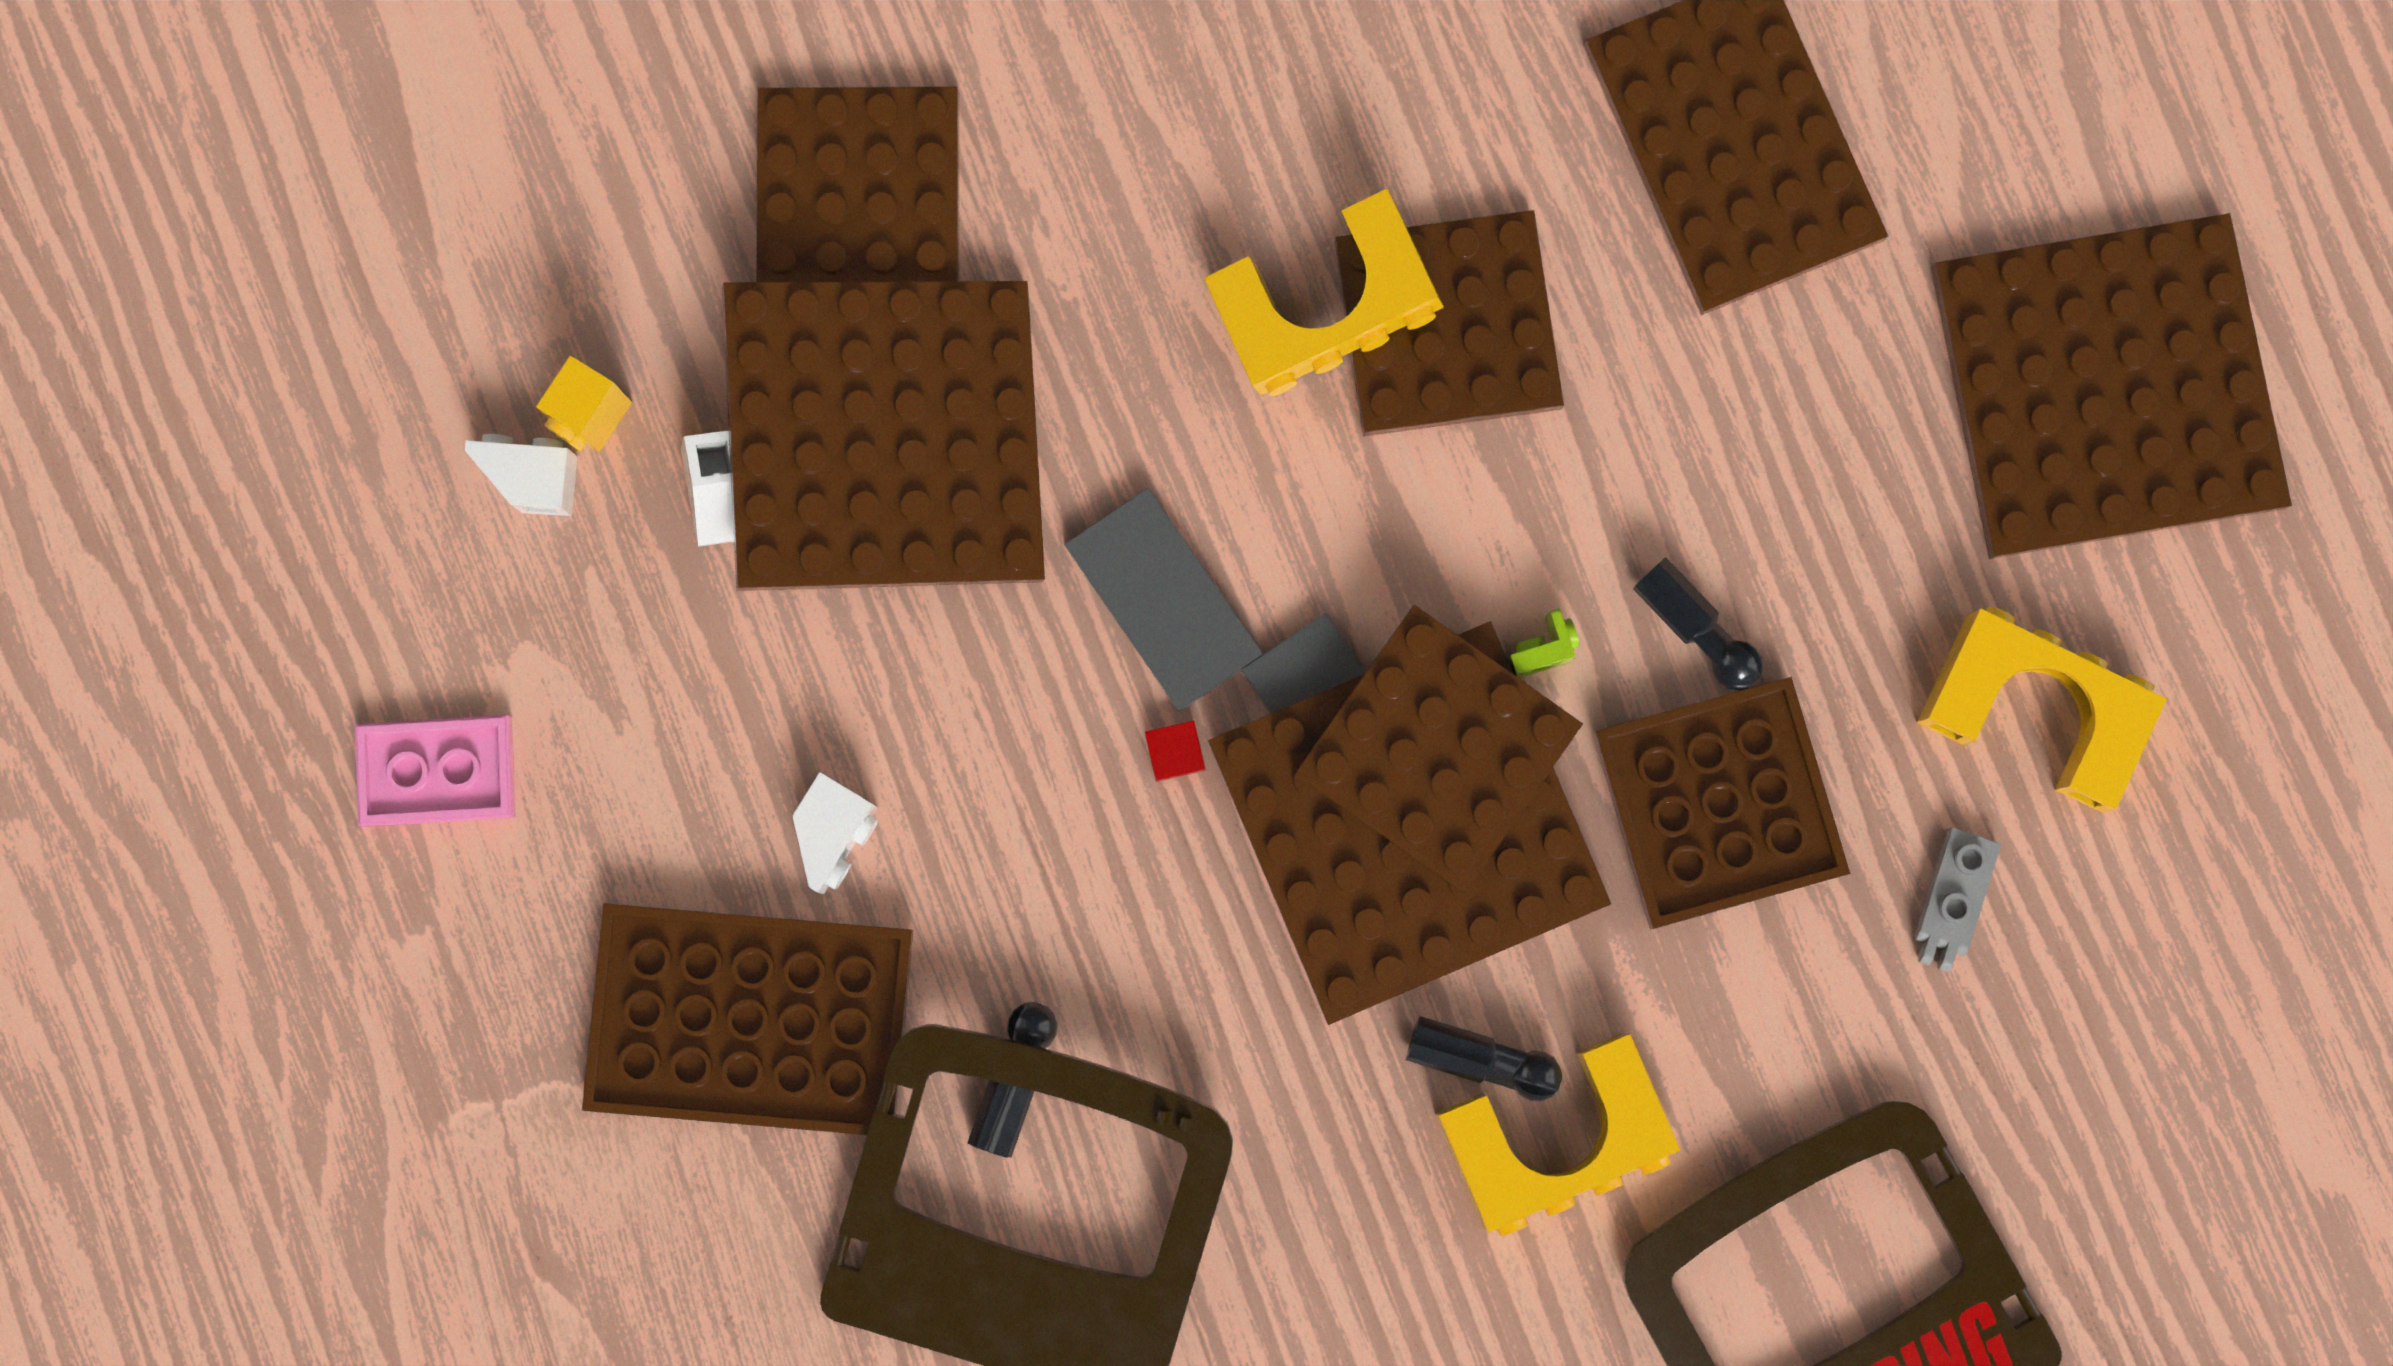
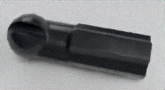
M1666 557L1635 585L1633 590L1685 644L1696 643L1712 660L1713 674L1720 684L1727 689L1740 691L1748 689L1761 677L1763 663L1758 650L1747 641L1733 640L1717 623L1719 612Z
M1032 1001L1025 1002L1016 1007L1010 1015L1007 1033L1010 1040L1046 1049L1056 1037L1058 1023L1049 1007ZM989 1080L967 1143L989 1153L1012 1158L1035 1091Z
M1419 1016L1416 1021L1406 1056L1407 1061L1478 1083L1487 1081L1516 1090L1520 1096L1530 1101L1541 1102L1553 1097L1558 1092L1562 1080V1071L1555 1057L1546 1052L1534 1050L1529 1052L1521 1051L1495 1043L1494 1038Z

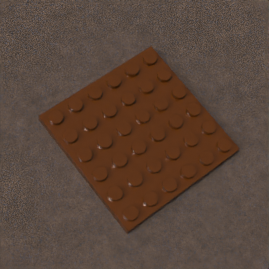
M2231 213L1940 261L1931 266L1989 559L2271 512L2292 506Z
M1028 281L723 283L722 298L736 591L1039 583L1045 580Z
M1491 621L1458 634L1513 674ZM1363 675L1208 740L1328 1025L1611 905V901L1554 768L1551 769L1466 893L1459 891L1295 775L1296 770Z

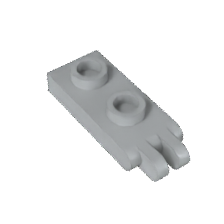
M1953 827L1947 829L1914 935L1915 940L1923 942L1918 956L1919 963L1929 966L1934 958L1936 948L1939 947L1942 948L1937 967L1940 970L1949 972L1953 966L1956 954L1962 956L1967 954L2001 847L2000 843Z

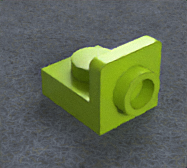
M1560 608L1549 611L1545 617L1552 642L1546 644L1544 636H1540L1515 645L1517 653L1511 654L1507 660L1513 674L1518 678L1568 664L1574 659L1575 653L1573 649L1579 647L1577 631L1571 618L1563 619Z

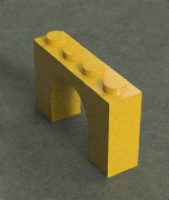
M1388 188L1341 210L1364 260L1366 283L1363 295L1354 310L1344 319L1333 325L1323 328H1304L1294 325L1281 317L1259 267L1250 256L1204 277L1249 381L1260 395L1269 393L1270 396L1282 394L1297 385V378L1313 370L1316 374L1328 372L1342 364V356L1359 348L1362 352L1376 349L1389 340L1388 334L1405 326L1409 330L1424 326L1436 317L1434 312L1444 308Z
M1988 606L1986 610L1980 608L1967 614L1916 723L1961 745L1976 741L1998 692L2008 679L2020 672L2045 674L2057 680L2069 691L2077 705L2080 717V731L2076 745L2055 790L2099 812L2117 809L2167 698L2153 692L2154 684L2144 678L2132 674H2126L2125 677H2122L2107 670L2108 662L2094 654L2080 651L2076 655L2060 647L2062 640L2051 633L2040 629H2033L2031 633L2015 625V617L2001 609Z
M1622 1033L1576 1053L1597 1101L1601 1125L1598 1140L1591 1153L1581 1163L1571 1169L1557 1173H1543L1531 1170L1523 1165L1511 1151L1490 1101L1485 1094H1479L1435 1113L1481 1224L1488 1233L1497 1230L1500 1237L1514 1233L1529 1225L1526 1219L1529 1215L1545 1209L1547 1216L1555 1215L1575 1206L1574 1196L1587 1190L1593 1189L1595 1195H1601L1623 1185L1622 1175L1639 1168L1642 1175H1646L1671 1164L1669 1155L1680 1151V1147L1631 1034Z

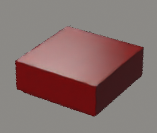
M1194 720L1145 731L1156 782L1206 771Z

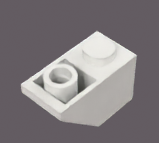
M729 430L684 436L681 453L697 547L734 542Z
M483 434L482 441H465L466 453L510 505L521 513L572 517L578 457L568 448H563V441L551 438H533L532 445L513 444L512 437L499 434Z
M821 772L817 775L792 817L808 886L817 893L824 894L828 887L836 890L842 883L851 867V863L845 859L855 843L863 846L867 842L879 820L873 817L874 812L878 808L877 806Z

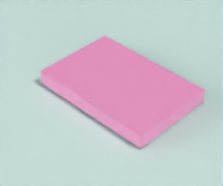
M497 715L355 724L358 826L373 827L516 818L512 716Z

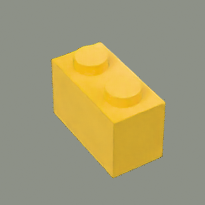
M570 355L536 408L549 418L544 426L555 433V436L580 452L585 445H588L600 453L633 402L614 382Z

